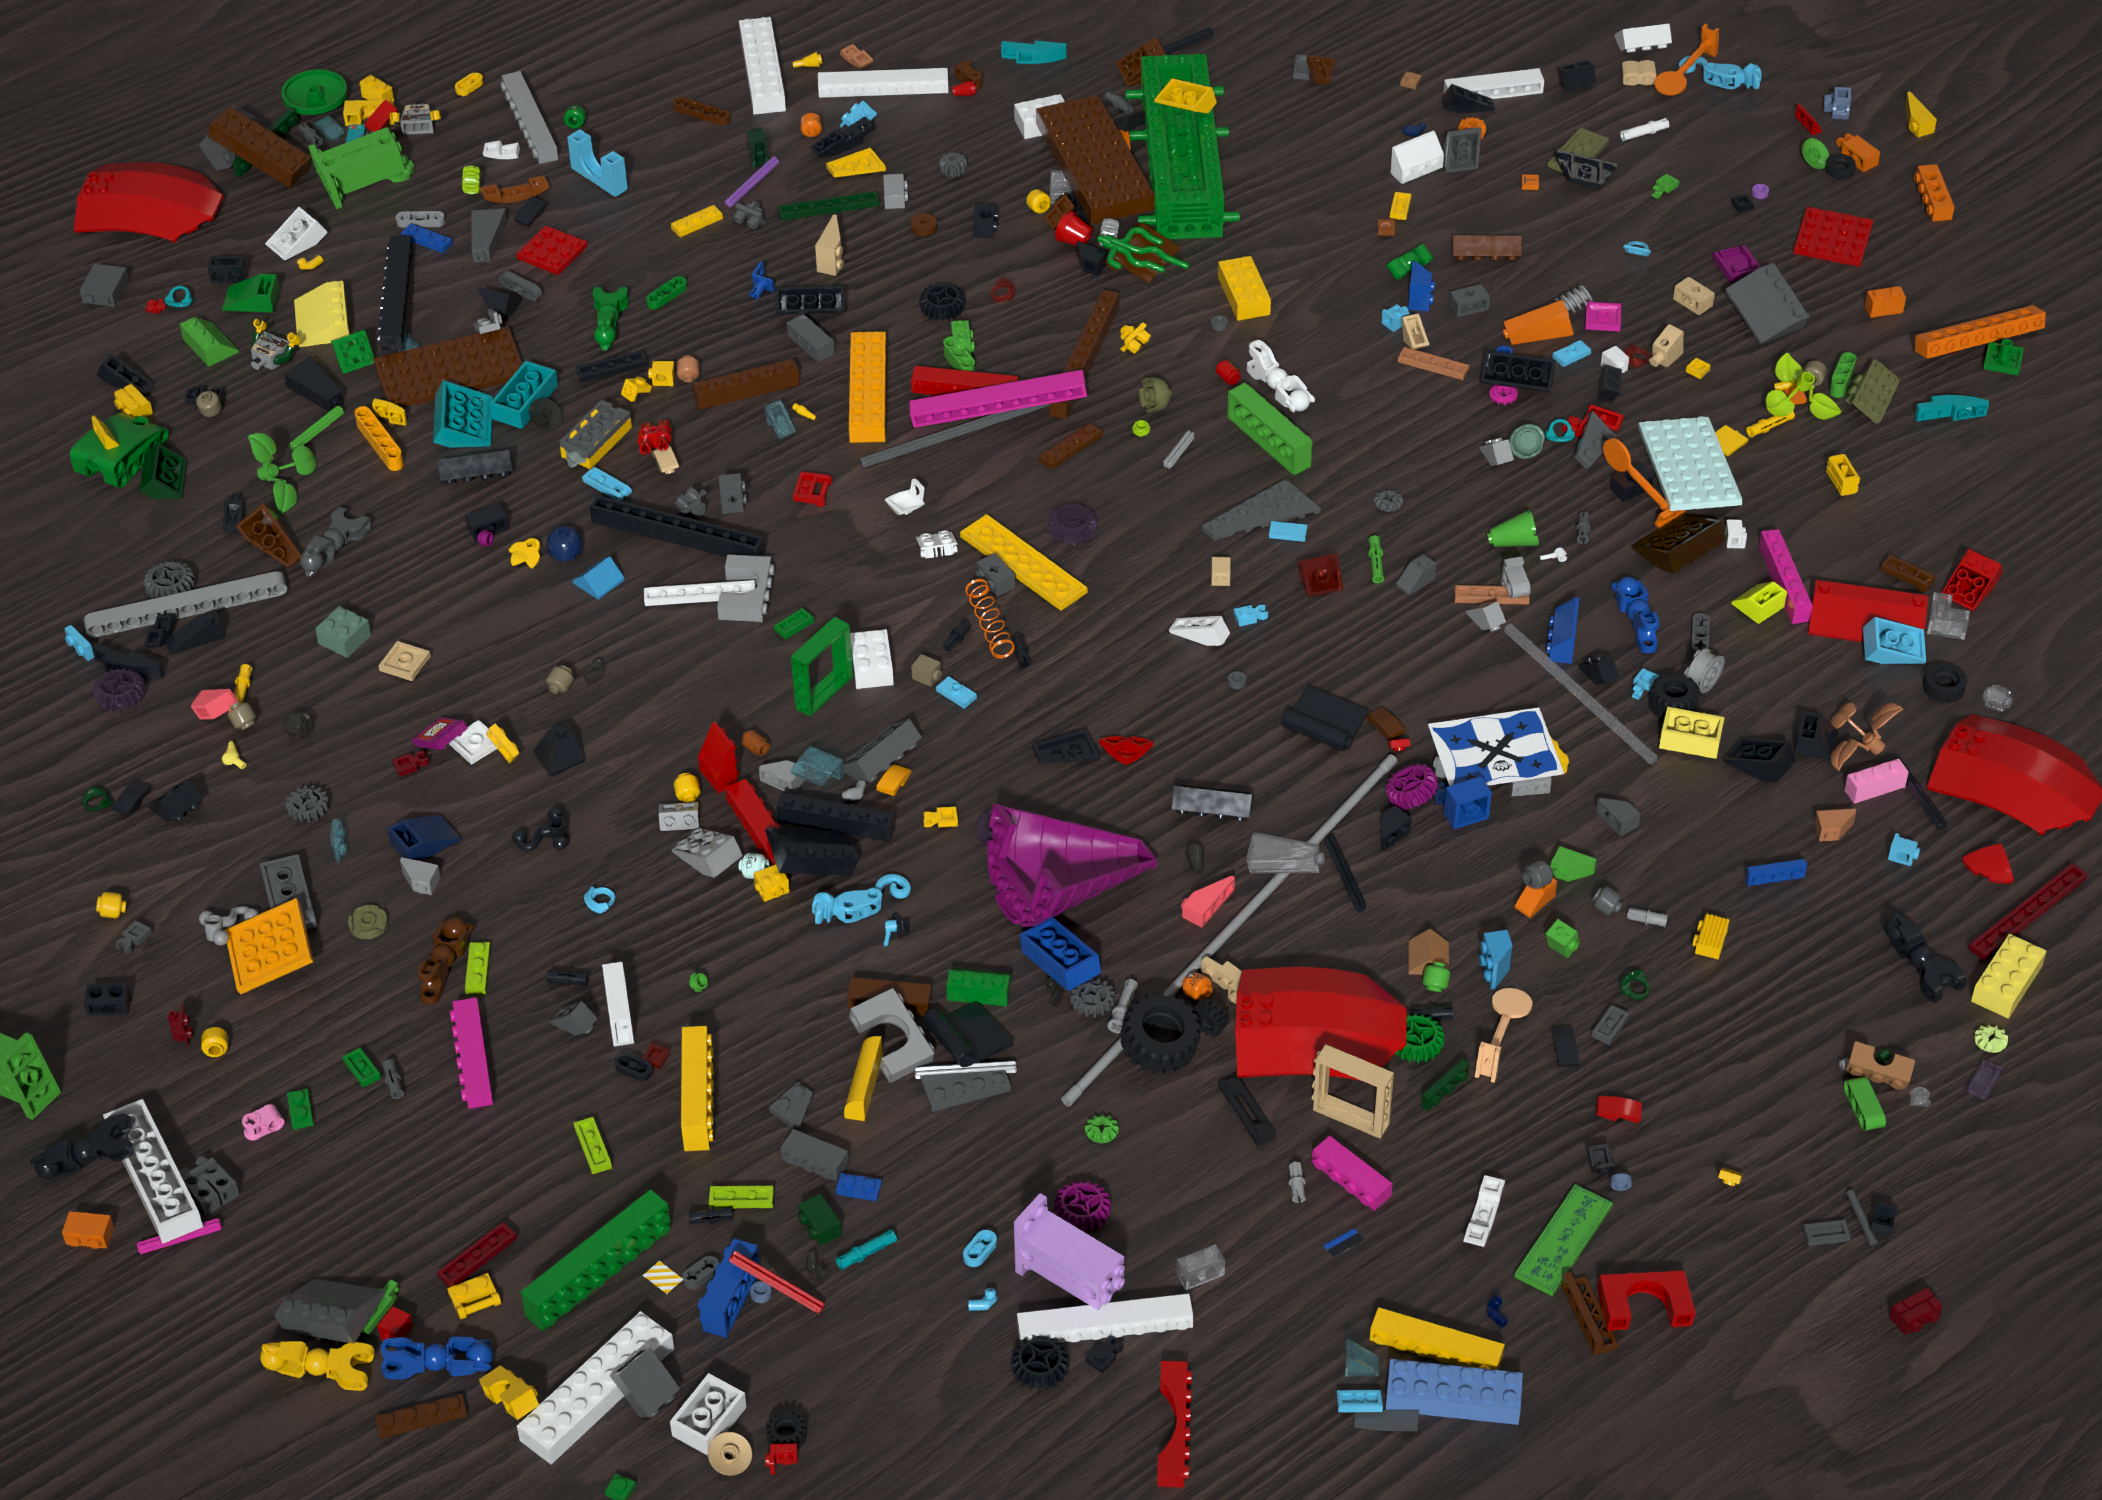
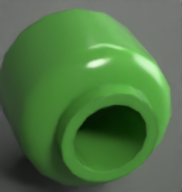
M1433 962V965L1425 967L1422 983L1426 986L1427 990L1442 992V990L1448 988L1451 972L1445 968V964Z

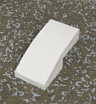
M501 141L485 143L483 155L494 159H515L519 157L520 146L519 143L502 145Z

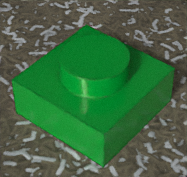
M615 1474L605 1490V1495L614 1500H628L636 1487V1483L633 1480Z

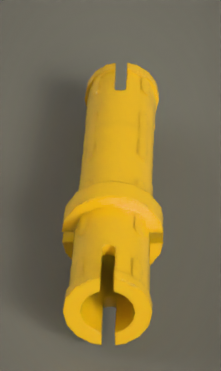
M1794 411L1784 417L1774 415L1767 419H1761L1758 423L1748 426L1746 432L1749 437L1766 433L1769 429L1794 419Z
M248 664L241 665L239 676L235 680L234 696L241 704L244 701L246 689L250 686V676L253 670Z

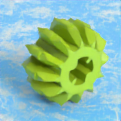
M465 166L463 168L462 189L464 193H479V167Z

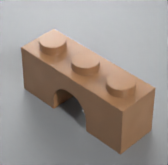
M1857 1041L1854 1042L1850 1049L1845 1068L1846 1071H1849L1854 1076H1866L1876 1083L1890 1084L1895 1089H1906L1911 1079L1915 1060L1895 1054L1890 1065L1882 1066L1874 1060L1875 1047Z

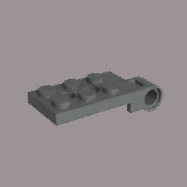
M299 854L259 863L270 908L273 909L297 898L301 905L306 929L317 927ZM282 874L289 875L288 878L284 880L278 878ZM285 890L293 891L288 896L282 894Z

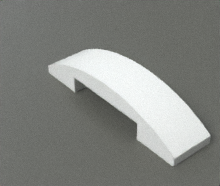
M1484 1175L1479 1190V1197L1463 1242L1485 1247L1496 1217L1505 1180Z

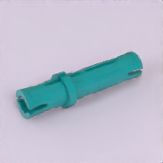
M890 1229L858 1247H852L849 1252L835 1259L836 1264L840 1270H844L852 1264L861 1263L867 1256L897 1242V1237Z

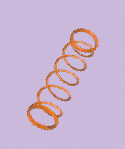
M973 580L966 586L965 592L969 596L971 605L975 607V615L980 619V627L985 631V639L990 643L992 655L995 658H1006L1013 653L1015 645L1012 641L1008 640L1010 634L1006 632L997 634L992 641L988 640L986 632L1000 631L1005 626V623L999 620L992 622L986 630L982 627L981 620H993L998 617L1000 611L996 608L987 610L984 614L991 610L998 611L997 616L991 619H982L984 614L981 618L977 615L976 608H988L993 605L995 599L993 597H985L976 606L973 605L971 598L984 596L990 589L985 580ZM975 582H984L986 584L976 587L971 594L968 593V588L971 584ZM986 587L982 593L972 595L977 588ZM986 598L993 599L991 605L977 607L982 600ZM996 622L1003 623L1002 628H1000L999 630H987L992 624ZM1001 634L1008 635L1007 640H1000L996 643H993V640L997 636ZM1005 642L1012 644L1011 651L1005 655H998L993 652L998 644Z

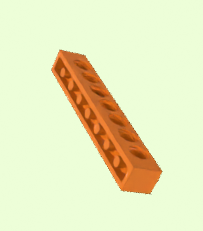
M2031 305L1919 334L1915 337V352L1928 359L2045 328L2046 312Z

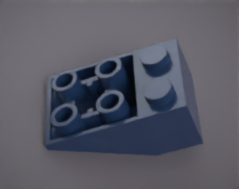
M441 815L403 819L387 828L390 844L400 856L417 861H423L461 840Z

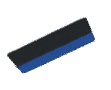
M1352 1229L1325 1244L1324 1247L1335 1257L1364 1239L1356 1229Z

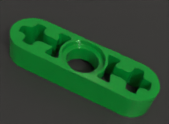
M682 276L674 277L648 294L646 297L647 307L658 309L686 291V278Z

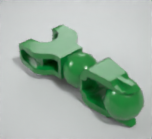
M594 287L593 289L594 308L597 310L598 327L594 331V338L600 344L602 350H608L615 340L616 322L619 318V313L628 308V287H619L618 291L614 293H605L602 287Z

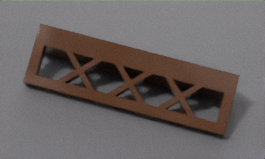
M1571 1272L1564 1273L1561 1287L1593 1355L1618 1349L1619 1345L1612 1330L1606 1329L1602 1309L1586 1276L1574 1279ZM1583 1284L1585 1288L1584 1294H1581L1578 1285ZM1586 1302L1593 1305L1592 1312L1589 1311ZM1594 1319L1601 1322L1602 1326L1600 1329H1598ZM1602 1336L1609 1339L1611 1344L1603 1345L1604 1340Z

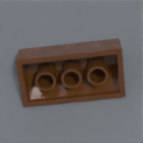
M1453 235L1451 237L1452 257H1456V260H1466V257H1473V260H1483V257H1490L1492 261H1498L1500 258L1516 261L1517 258L1521 257L1522 236Z

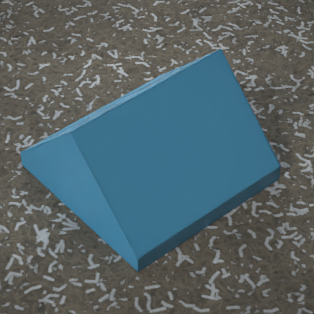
M609 556L596 562L572 581L575 585L599 600L622 583L625 578Z

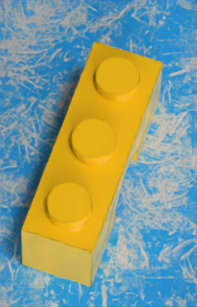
M388 99V101L395 107L394 99ZM384 100L345 101L343 111L345 126L362 125L363 120L370 117ZM390 121L387 122V125H394V124H395L394 122H390Z
M500 1365L479 1379L486 1397L495 1404L502 1401L507 1413L517 1420L539 1406L536 1399L538 1394L532 1385L528 1386L521 1377L517 1378L510 1369L506 1370Z

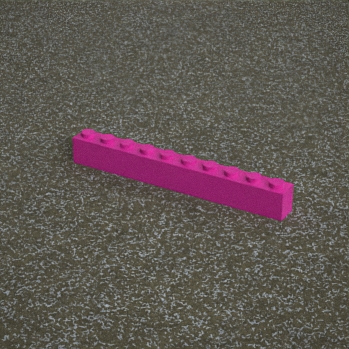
M1083 370L911 400L910 416L913 426L916 428L1087 397L1086 380Z

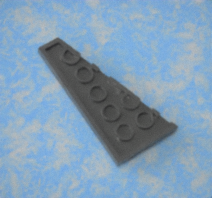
M1284 479L1203 524L1202 531L1212 540L1233 536L1238 531L1244 530L1248 532L1252 531L1254 527H1268L1271 525V521L1287 522L1289 518H1303L1305 514L1309 513L1319 514L1321 508L1287 479Z

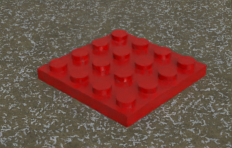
M1807 207L1793 254L1861 267L1874 220Z

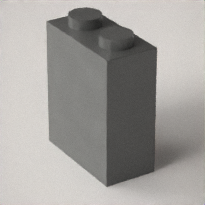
M94 264L80 288L83 303L116 307L130 281L127 268Z
M651 1347L639 1349L609 1375L639 1417L651 1418L660 1411L659 1407L664 1403L671 1402L676 1397L675 1393L680 1390Z

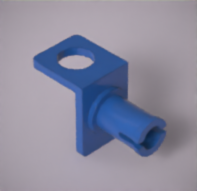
M761 261L752 273L754 287L749 293L756 300L760 298L764 290L775 291L773 280L763 277L765 268Z

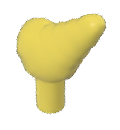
M230 741L226 752L222 756V762L226 765L235 764L243 770L247 764L239 758L240 756L234 742Z

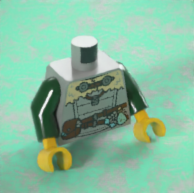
M416 101L414 105H406L401 113H390V122L401 125L402 135L434 133L432 122L438 123L441 119L439 110H430L428 104H423L420 101Z
M255 319L253 324L257 329L253 334L250 349L253 358L251 362L252 367L256 370H259L262 366L275 369L279 365L289 362L293 356L294 345H298L301 342L300 337L291 332L287 336L288 341L267 332L261 334V331L265 330L267 325L262 320L259 326L260 321Z

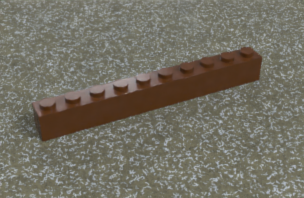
M1102 290L1063 373L1083 370L1086 380L1119 310V292ZM1076 399L1050 403V416L1067 420Z

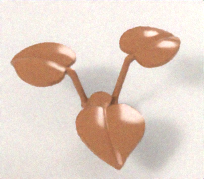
M1853 703L1844 704L1831 718L1830 723L1837 729L1848 721L1863 736V744L1854 739H1850L1848 742H1841L1831 753L1832 765L1840 771L1843 763L1854 753L1857 746L1864 748L1866 751L1870 750L1874 755L1882 752L1885 748V743L1880 739L1881 736L1878 734L1877 729L1904 709L1893 703L1883 705L1872 717L1871 727L1874 733L1869 732L1866 734L1850 719L1856 712V706Z

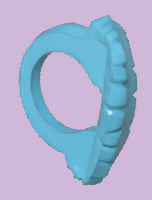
M1631 241L1623 245L1625 252L1631 254H1639L1646 257L1651 254L1648 245L1643 242ZM1632 245H1641L1644 246V248H1639Z
M590 887L584 895L587 906L599 914L606 912L615 902V894L608 888L600 887L595 889ZM599 894H606L611 898L608 903H597L594 901L595 897Z

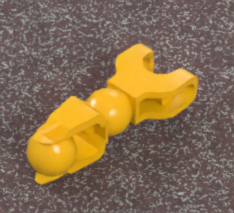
M301 1341L267 1343L262 1345L260 1361L266 1369L296 1378H301L303 1374H306V1371L315 1376L326 1373L327 1378L336 1380L341 1388L362 1391L368 1385V1377L364 1372L353 1369V1367L357 1364L370 1363L374 1358L375 1350L371 1345L359 1342L354 1344L347 1343L339 1349L330 1348L329 1353L321 1348H314L309 1351V1347Z

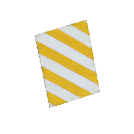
M658 1261L643 1275L666 1294L683 1280V1278L661 1261Z

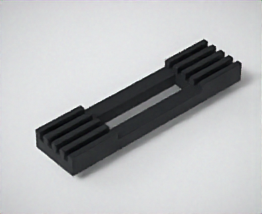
M1142 111L1114 119L1113 122L1121 131H1131L1135 127L1146 124V118H1144L1146 117V112Z
M1234 1075L1219 1081L1218 1088L1226 1100L1230 1102L1256 1146L1262 1145L1263 1142L1267 1143V1140L1271 1141L1272 1138L1273 1140L1276 1139V1133L1238 1076ZM1238 1095L1242 1096L1258 1120L1257 1123L1253 1124L1236 1099Z

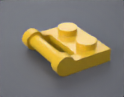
M488 1273L447 1288L460 1320L467 1318L466 1315L492 1305H501L500 1297Z

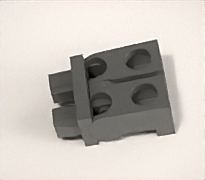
M202 1156L196 1160V1168L190 1170L188 1167H184L179 1170L192 1199L199 1206L205 1217L221 1207L220 1202L225 1205L240 1196L236 1182L216 1163L213 1157L208 1159Z

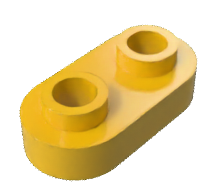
M480 73L467 75L455 84L456 93L461 96H467L483 85V76Z

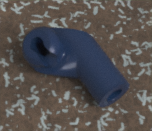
M1420 122L1417 126L1407 125L1403 127L1402 132L1404 135L1417 137L1426 129V125L1423 122Z

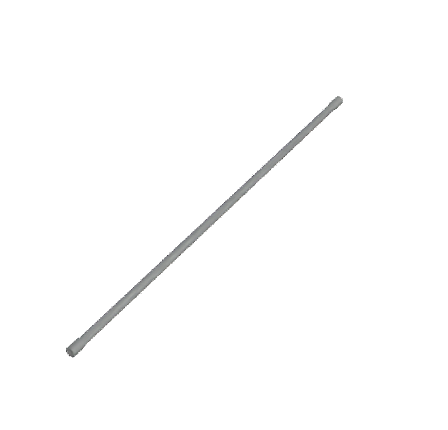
M1389 754L1379 764L1378 768L1163 992L1164 996H1169V994L1175 995L1182 988L1184 978L1201 968V961L1206 956L1210 958L1384 774L1392 769L1397 763V758L1394 755ZM1121 1037L1064 1094L1061 1100L1066 1106H1071L1094 1079L1123 1050L1120 1042Z

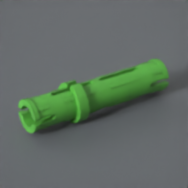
M1374 535L1369 538L1370 549L1368 554L1371 558L1372 581L1379 584L1384 581L1383 550L1380 545V537Z

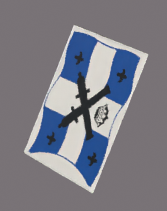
M1540 708L1428 724L1449 786L1480 776L1489 786L1564 774Z

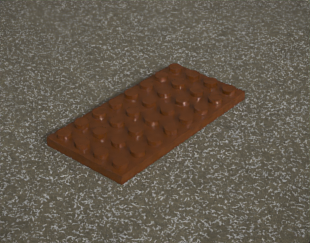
M508 326L495 331L472 334L373 358L386 400L401 408L435 400V394L443 380L477 390L508 382L522 365Z

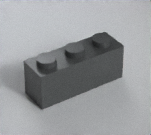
M804 314L787 322L788 336L815 361L820 362L835 354L833 338L825 334L822 328L815 325Z
M795 1129L791 1131L781 1146L782 1160L788 1164L802 1167L808 1172L817 1173L825 1179L838 1182L840 1174L849 1165L847 1150Z

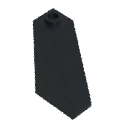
M308 356L284 374L287 388L328 412L334 407H341L344 404L341 390L311 356Z

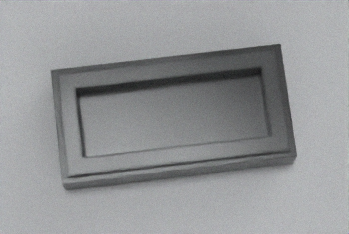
M1296 54L1293 79L1309 80L1310 69L1306 60L1308 55Z
M1845 1219L1803 1224L1802 1228L1808 1246L1850 1241L1851 1237Z

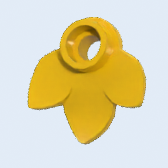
M530 538L525 542L514 543L509 548V552L513 553L511 556L512 566L526 561L531 569L534 568L540 560L539 541L535 538Z

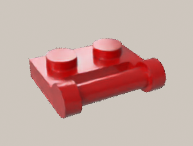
M800 472L793 494V501L812 503L818 507H823L826 502L825 496L828 487L832 483V477L826 474ZM817 483H822L819 494L814 495Z

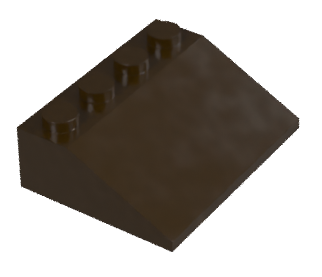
M1683 513L1631 546L1633 550L1660 570L1676 573L1685 565L1693 563V560L1706 555V552L1719 547V544L1726 541L1720 520Z

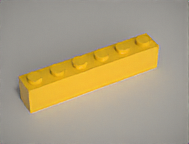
M1379 1307L1370 1330V1341H1374L1377 1344L1391 1346L1400 1351H1408L1420 1357H1428L1441 1363L1455 1366L1499 1370L1505 1344Z

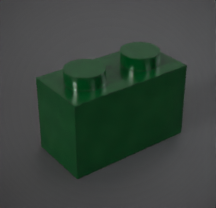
M821 1194L798 1204L799 1213L797 1218L802 1226L805 1225L807 1227L809 1237L812 1240H816L819 1246L842 1236L841 1222Z

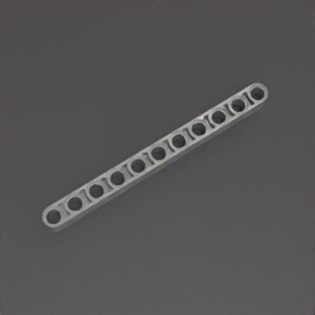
M278 571L89 613L84 617L85 629L89 637H100L153 625L157 615H173L176 619L281 596L286 593L287 585L283 573Z

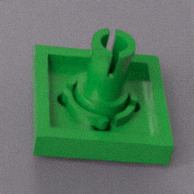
M365 330L330 340L342 374L374 364V356Z
M2003 339L2001 344L1989 342L1983 369L2019 375L2024 348L2012 346L2013 342L2009 339Z

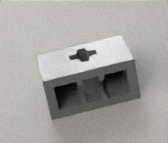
M1478 284L1451 291L1449 306L1457 317L1489 310L1490 296L1483 285Z
M740 474L719 475L722 514L744 512L743 505L747 504L746 494H742L745 491V480L741 481Z
M996 553L976 562V575L978 579L985 580L990 588L989 591H992L996 596L1015 588V574Z

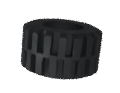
M1666 673V675H1660L1652 683L1649 708L1655 716L1658 715L1660 720H1665L1667 707L1696 712L1699 688H1697V684L1693 682V679L1687 678L1684 674Z

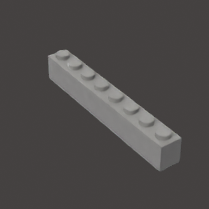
M517 71L501 75V90L505 93L506 101H509V106L514 113L515 120H518V125L523 132L524 139H527V144L532 151L533 158H537L539 164L558 160L557 146L521 72Z

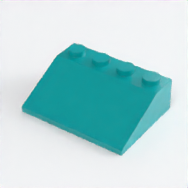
M443 380L435 394L433 443L449 448L490 446L492 416L489 403L493 400V396Z

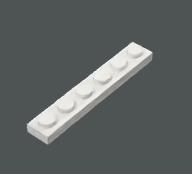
M755 580L644 588L645 606L718 601L720 594H747L755 589Z

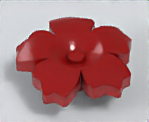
M160 298L148 301L145 309L149 313L157 314L161 310H165L167 306L163 299Z

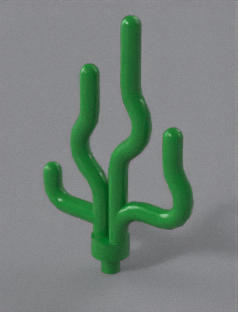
M1142 227L1129 229L1123 239L1114 238L1109 234L1106 237L1099 235L1097 241L1103 243L1102 247L1111 249L1107 256V262L1116 269L1122 268V264L1114 260L1117 252L1124 254L1129 263L1136 267H1147L1160 273L1165 272V267L1151 261L1137 260L1131 252L1136 254L1155 253L1162 260L1181 268L1188 269L1190 266L1189 263L1166 254L1158 247L1147 246L1140 248L1129 244L1133 235L1137 233L1154 244H1163L1162 239L1151 235Z

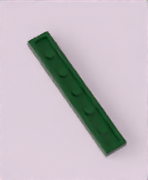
M873 191L779 205L778 212L781 221L877 207L880 206L877 192Z

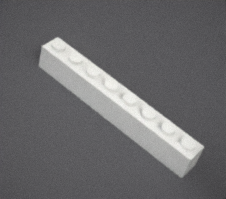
M947 68L819 72V98L948 93Z
M1181 1294L1111 1302L1103 1305L1099 1310L1090 1305L1017 1313V1327L1020 1344H1023L1024 1338L1030 1341L1032 1340V1335L1035 1338H1039L1041 1334L1044 1339L1051 1336L1052 1341L1058 1339L1060 1343L1078 1342L1080 1340H1098L1111 1336L1121 1337L1123 1335H1141L1149 1332L1193 1328V1311L1190 1295Z

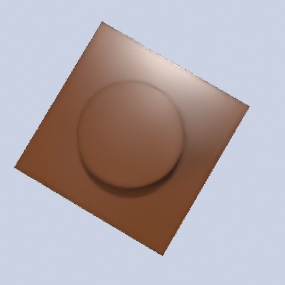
M1378 219V235L1395 236V219Z

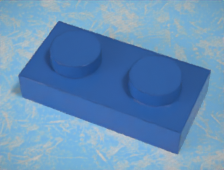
M841 1173L836 1187V1195L877 1201L882 1187V1180Z

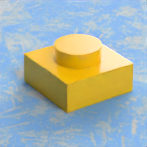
M1695 358L1686 367V372L1701 379L1710 371L1711 365Z
M1722 1168L1718 1178L1723 1179V1183L1735 1186V1183H1741L1743 1174Z

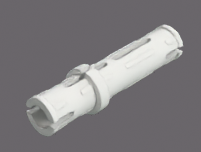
M1667 118L1649 121L1645 125L1621 131L1620 137L1622 141H1626L1645 134H1655L1656 131L1669 128V121Z

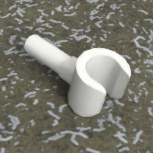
M1557 548L1554 553L1540 556V560L1557 558L1559 562H1564L1567 560L1565 556L1567 553L1563 548Z

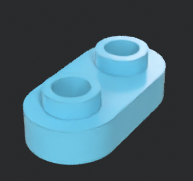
M982 1230L977 1233L963 1251L965 1264L970 1267L980 1266L996 1248V1234L990 1230Z

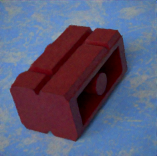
M1927 1287L1892 1305L1889 1316L1900 1331L1906 1335L1911 1331L1913 1333L1918 1332L1928 1322L1932 1324L1939 1320L1943 1306Z

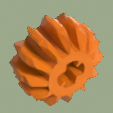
M1466 117L1461 120L1458 130L1481 127L1482 140L1486 133V125L1484 120H1480L1479 117Z

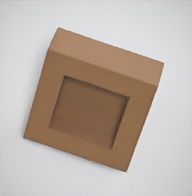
M1406 71L1401 79L1400 86L1416 90L1421 82L1422 75Z

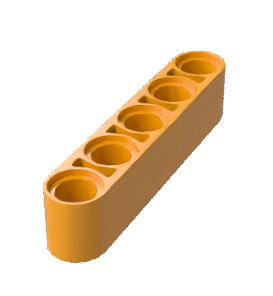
M358 407L354 412L358 429L388 469L392 471L402 469L404 463L401 449L368 407Z

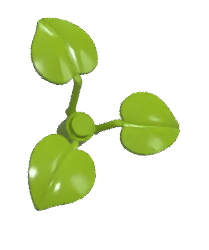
M1789 353L1784 354L1779 359L1775 367L1777 378L1782 382L1790 381L1791 384L1797 382V387L1788 397L1779 390H1773L1768 393L1765 402L1766 409L1771 414L1780 417L1790 415L1795 408L1790 399L1798 390L1801 392L1810 390L1809 401L1812 403L1809 409L1815 417L1824 420L1835 417L1842 412L1837 404L1825 394L1815 393L1813 396L1814 385L1812 384L1815 381V376L1810 372H1803L1801 366Z

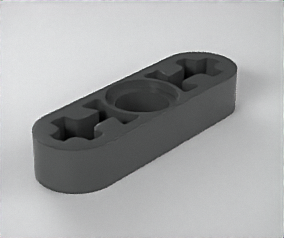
M505 271L499 276V281L505 288L531 301H536L542 296V291L536 284L512 272Z
M1697 613L1693 616L1691 632V654L1693 656L1698 650L1709 649L1710 618L1704 613ZM1701 633L1705 637H1697L1696 634Z

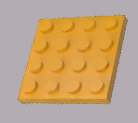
M297 898L224 930L229 935L227 946L236 988L240 995L314 962L301 905Z

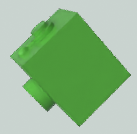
M1559 919L1546 932L1548 946L1566 958H1569L1580 944L1577 931Z

